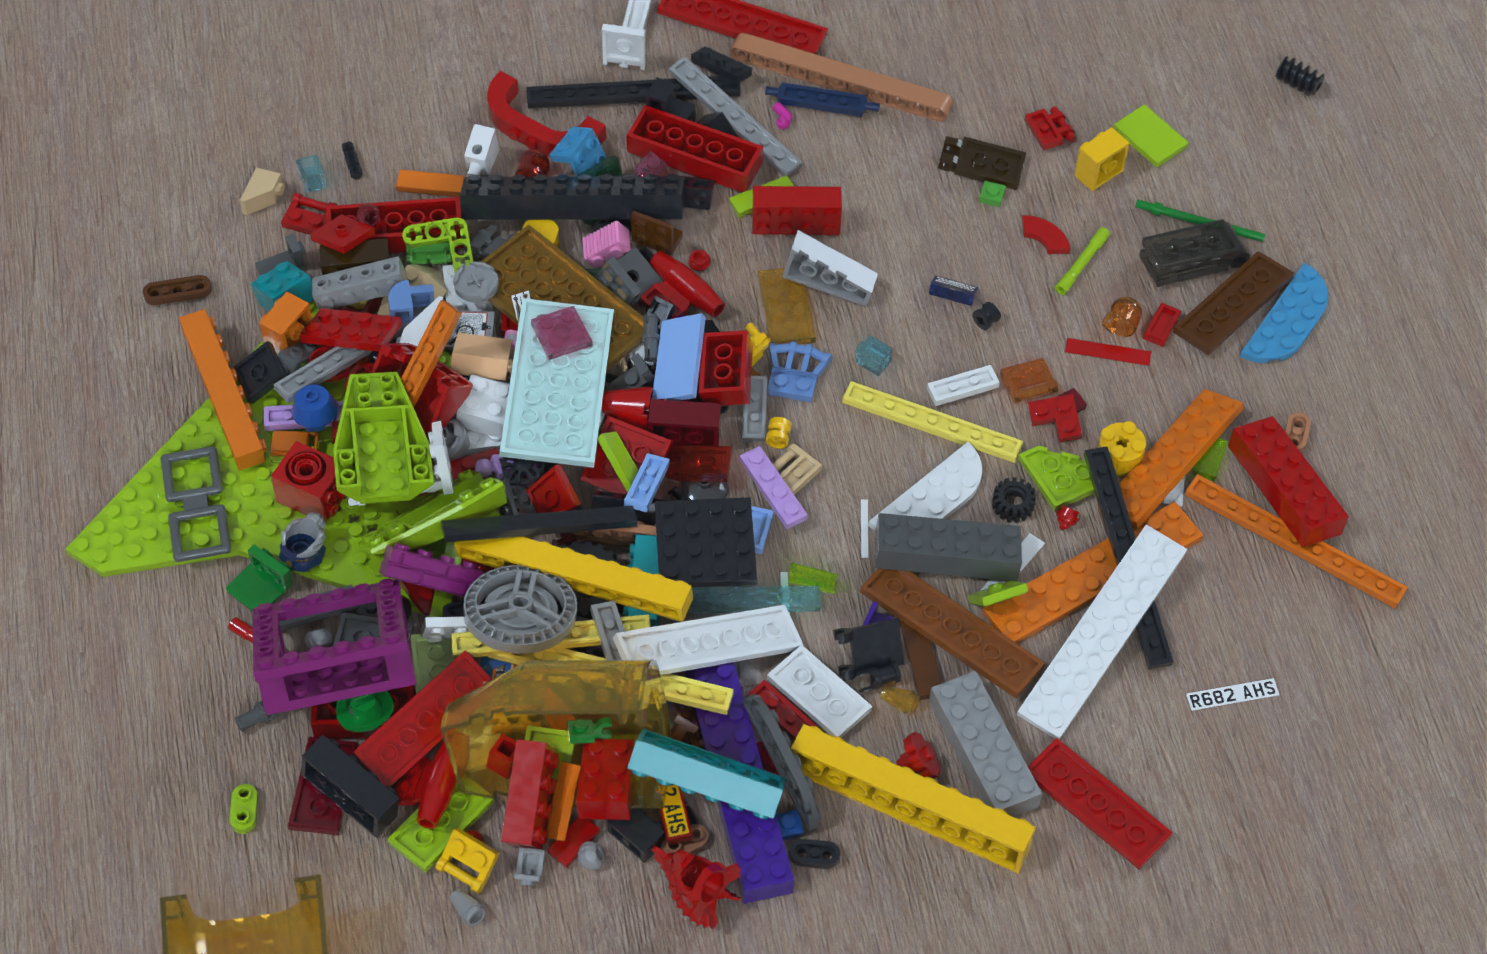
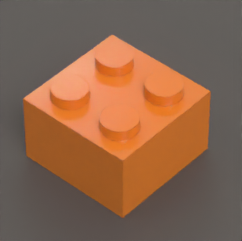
M286 291L281 298L276 300L273 308L262 316L259 325L263 342L269 341L272 343L277 356L280 351L301 343L299 335L312 320L309 303Z

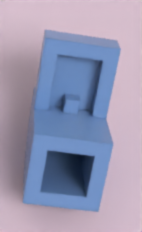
M409 280L395 284L388 295L389 316L400 317L402 323L413 321V308L428 307L434 301L433 284L410 287Z

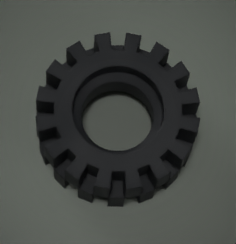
M1013 477L1012 481L1006 478L1004 483L1002 481L998 483L993 493L992 508L995 509L994 513L996 515L1000 514V519L1003 520L1007 517V522L1011 523V519H1015V523H1019L1020 518L1022 521H1025L1027 516L1030 517L1032 515L1036 494L1029 482L1025 485L1024 479H1020V482H1017V477ZM1015 495L1020 497L1023 502L1019 505H1012L1005 501V497Z

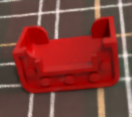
M383 343L371 373L398 372L401 379L417 346L410 343ZM439 360L414 407L427 439H429L428 432H432V422L441 421L444 430L467 399L473 387L469 380Z

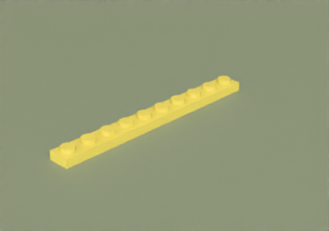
M568 649L488 656V658L615 688L606 658ZM665 674L640 679L642 689L633 692L727 715L734 689L673 674Z

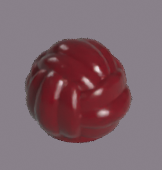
M369 204L360 206L356 215L357 221L376 227L379 223L380 211L376 206Z

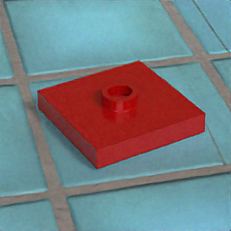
M341 214L310 235L311 241L345 254L373 236L375 229L373 226Z
M561 465L553 466L526 490L537 513L571 511L581 506Z

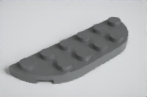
M751 694L743 698L741 701L778 774L786 777L784 785L796 809H798L808 832L818 829L819 820L822 819V816L815 805L811 793L814 790L813 784L808 776L804 777L800 769L802 768L800 758L797 754L792 753L789 747L791 745L790 739L786 732L780 730L778 726L779 718L775 710H769L760 695Z

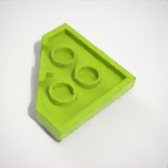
M1038 445L1020 453L1018 456L1019 462L1054 512L1061 509L1062 505L1068 506L1095 493L1086 461L1079 459L1080 456L1063 451L1060 454L1048 451L1047 447Z

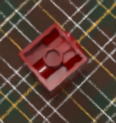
M298 441L294 442L270 476L277 503L306 516L310 512L320 513L324 517L325 523L336 514L342 499L347 498L346 495L338 492L336 489L334 457Z

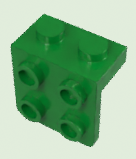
M255 544L247 550L251 563L226 587V591L230 596L252 612L253 608L260 604H274L293 585L290 567L283 561L278 562L267 549H260Z

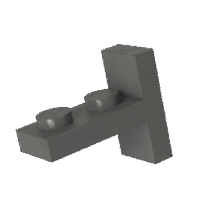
M637 353L631 357L635 366L606 385L604 391L647 387L650 385L654 387L655 372L641 355Z

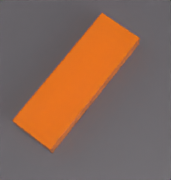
M400 169L396 191L460 197L465 177L463 175Z
M562 761L560 763L552 801V814L547 824L548 838L565 841L581 768L580 765Z

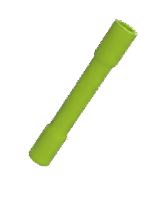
M1100 227L1068 272L1055 285L1054 288L1058 294L1065 295L1069 291L1081 271L1109 238L1110 232L1106 228Z

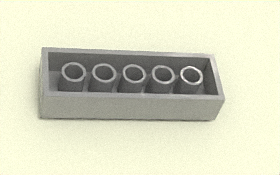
M974 671L931 687L929 703L981 801L994 809L1000 808L1006 811L1012 817L1038 808L1042 792L977 672Z

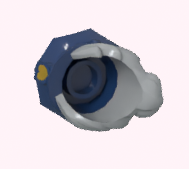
M310 512L304 518H297L282 531L279 559L285 562L291 571L306 572L322 563L326 547L323 545L326 538L324 534L326 523L320 513Z

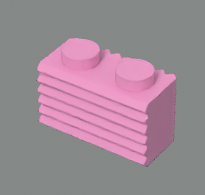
M614 221V223L607 224V226L600 228V230L593 232V234L590 233L586 237H582L584 261L593 268L602 267L613 256L614 258H620L624 253L631 250L629 230L619 221Z

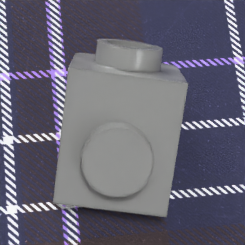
M519 847L516 873H514V879H520L519 884L535 886V881H542L546 850Z

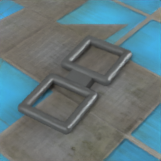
M210 446L162 455L161 467L166 501L176 502L183 500L184 511L173 512L168 516L173 559L176 562L229 553L231 551L226 508L222 504L209 506L207 496L220 494L223 491L217 448ZM208 456L213 486L175 492L171 463ZM217 515L221 545L182 552L178 521Z

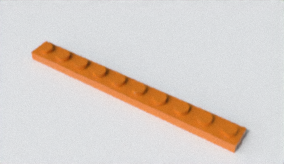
M1198 474L1185 492V496L1395 609L1408 589L1404 584L1323 541L1302 548L1282 519Z

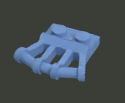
M796 341L776 345L775 343H769L768 348L772 372L767 387V395L812 403L817 379L830 364L833 355L828 352H821L814 348L812 344L805 346L797 344ZM789 352L785 368L779 367L776 353ZM795 353L804 354L801 370L792 369ZM811 356L821 361L812 373L807 372Z

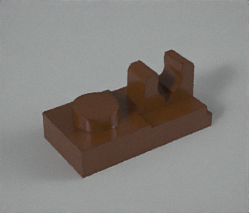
M671 703L668 710L671 720L675 723L670 730L671 736L681 741L687 730L693 734L699 728L693 711L681 704Z

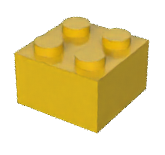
M1112 127L1105 132H1100L1091 141L1084 142L1079 148L1075 176L1091 191H1094L1124 171L1129 142Z

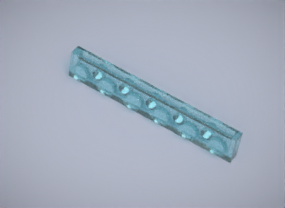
M819 586L692 588L693 600L687 613H738L785 605L788 612L820 611Z

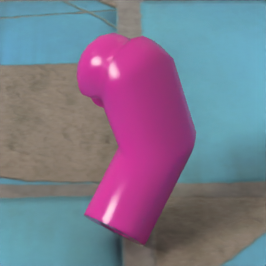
M777 102L772 110L779 116L778 120L776 119V125L779 129L784 130L790 126L792 114L780 102Z

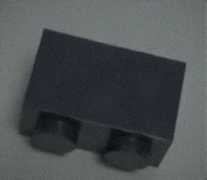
M632 804L630 820H607L608 832L644 863L654 854L651 849L655 845L660 848L665 839L664 827L658 821L649 819L646 812L638 805L634 806Z

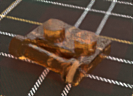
M1044 358L1002 368L1000 371L1001 378L1014 404L1022 402V399L1048 392L1050 394L1058 392L1057 382L1053 379ZM1040 383H1045V384H1042V385H1039V386L1027 388V389H1024V390H1019V389H1021V388L1033 386V385L1040 384Z

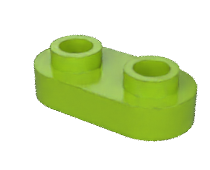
M241 784L232 792L230 823L235 832L246 834L251 832L256 826L258 794L252 785ZM248 793L246 797H240L241 794ZM240 816H247L244 820H238Z

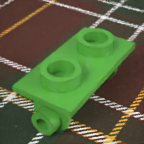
M449 242L421 247H409L406 245V264L444 263L447 265V262H452Z

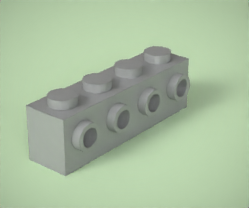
M399 256L314 277L312 278V297L320 310V308L335 309L389 295L391 288L395 284L406 280V271Z

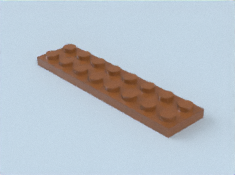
M878 568L860 587L861 594L877 602L883 609L1016 699L1044 669V661L910 571Z

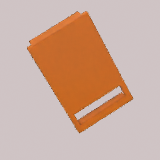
M273 431L271 456H285L295 441L309 446L310 436H315L314 449L318 450L320 433Z

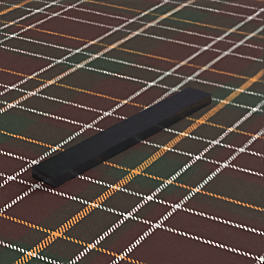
M633 506L441 521L444 542L637 527V517Z

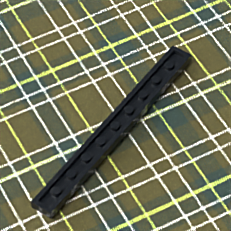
M708 76L729 97H740V83L737 84L722 76ZM676 78L664 79L676 84L677 99H698ZM655 80L526 87L528 109L646 102V94Z
M1108 446L1085 450L1083 455L1118 566L1136 540ZM1154 600L1136 627L1148 670L1173 664V658Z

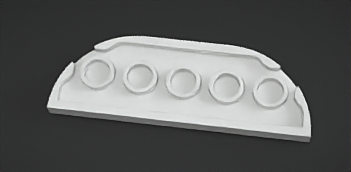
M967 442L880 513L939 519L949 518L972 499L979 488L982 464L977 451ZM879 513L868 524L874 531Z

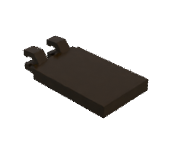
M946 136L938 169L947 172L951 171L955 175L982 182L988 181L1005 185L1006 188L1017 190L1026 152L968 137H963V141L958 138Z

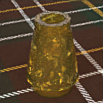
M885 686L881 694V700H884L904 714H913L919 704V695H916L915 691Z

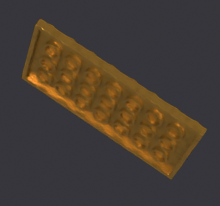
M527 225L481 261L492 266L499 278L498 291L488 301L517 325V317L511 296L529 291L530 298L534 300L614 309L606 371L643 342V316L530 225Z

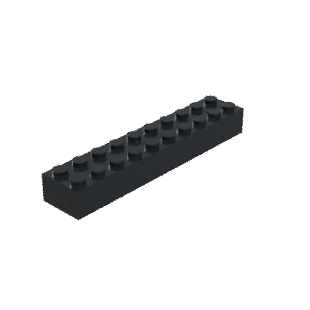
M542 174L534 177H525L524 175H514L513 177H503L502 175L481 177L480 175H471L465 177L460 193L461 218L463 220L631 219L632 212L636 211L655 219H683L685 176L669 174L667 176H656L654 174L645 176H634L632 174L623 176H612L610 174L590 176L583 174L578 177H569L565 174L556 177H547Z

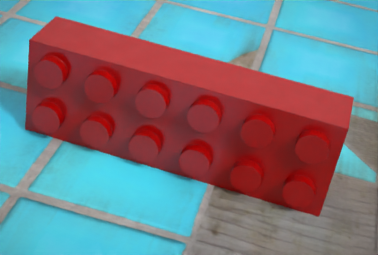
M644 105L626 135L627 152L699 178L715 180L716 184L742 193L748 190L763 164V146Z
M460 197L326 206L327 223L341 214L356 220L357 211L360 206L367 204L376 206L380 211L379 223L374 227L375 234L367 240L387 238L389 253L406 252L403 231L409 225L461 218ZM456 224L452 230H455L457 239H461L460 229L462 228L459 227V224ZM437 227L431 228L429 231V235L433 238L439 237L442 233ZM425 229L422 230L421 234L423 235V240L426 239ZM410 232L409 237L411 241L416 240V236L419 235H415V232ZM458 245L455 249L464 248V246Z
M1274 416L1234 428L1228 444L1229 449L1302 548L1342 535L1349 518L1348 514Z

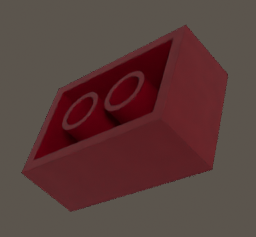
M651 399L648 430L651 433L671 440L673 443L670 450L718 453L721 430V404L691 402L688 400Z

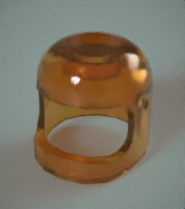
M1131 297L1116 299L1111 305V312L1105 315L1102 326L1110 333L1122 337L1134 335L1142 318L1141 305Z

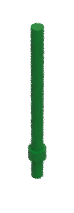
M1137 199L1135 208L1150 211L1152 215L1160 217L1161 214L1216 229L1220 225H1227L1231 234L1263 242L1265 237L1264 233L1168 208L1158 202L1150 203Z

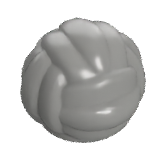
M326 628L308 632L305 636V644L309 649L316 646L329 647L332 642V635Z
M592 841L583 843L578 851V862L587 869H598L604 862V853L601 846Z

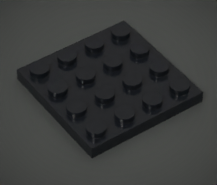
M751 497L655 501L658 571L660 575L674 581H684L692 585V588L757 585Z

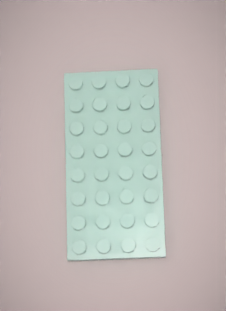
M522 299L499 457L594 468L614 309Z

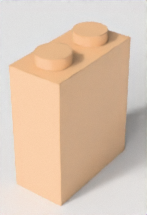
M458 332L452 352L451 369L460 375L471 376L473 374L483 378L506 381L507 373L512 372L515 349L512 348L513 340Z

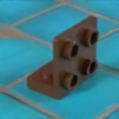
M633 211L631 214L632 241L640 246H646L657 252L662 251L672 256L683 237V231L673 228V225L636 211Z

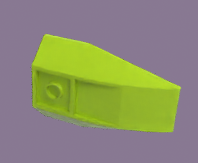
M398 372L350 374L333 448L336 489L338 492L361 504L410 501L434 485L429 441Z
M465 470L458 475V479L453 481V494L444 495L443 489L433 492L396 518L386 522L378 530L365 534L362 537L363 540L357 544L360 548L371 554H384L386 546L394 547L395 543L407 545L410 547V550L436 542L444 538L441 521L482 518L506 504L504 484L501 480L492 477L484 480L480 472H475V470Z

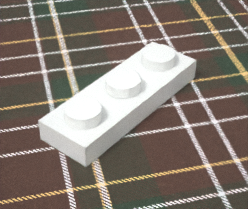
M988 365L927 383V390L935 406H939L999 388L1000 382L992 366Z

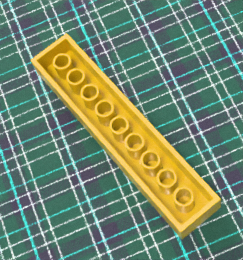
M803 724L791 746L792 753L797 754L802 763V768L800 769L804 777L808 776L811 781L1019 874L1031 849L1036 828L1029 821L1012 817L1000 808L994 809L985 805L978 798L967 797L955 788H947L940 785L933 778L922 777L908 767L895 765L885 757H877L869 753L865 748L850 745L844 739L823 733L820 728L815 726L810 727Z

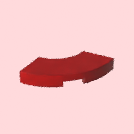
M1022 215L1023 236L1025 238L1039 241L1046 248L1047 254H1070L1068 239L1056 225L1039 217Z

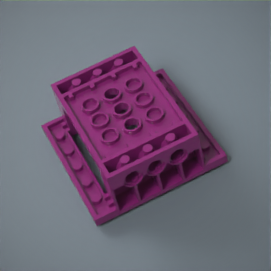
M383 579L375 584L363 583L355 586V588L345 590L338 588L326 594L313 593L306 596V598H288L281 603H263L253 608V675L255 682L259 684L266 715L416 685L412 644L399 580ZM376 602L380 637L365 636L358 642L340 641L334 644L333 647H312L308 652H286L280 621Z

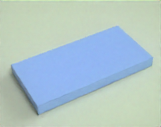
M702 313L662 321L652 399L681 401L696 398L706 318Z

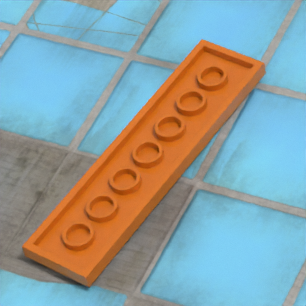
M1204 389L1143 456L1142 462L1123 478L1119 485L1133 527L1139 528L1244 410L1243 402Z

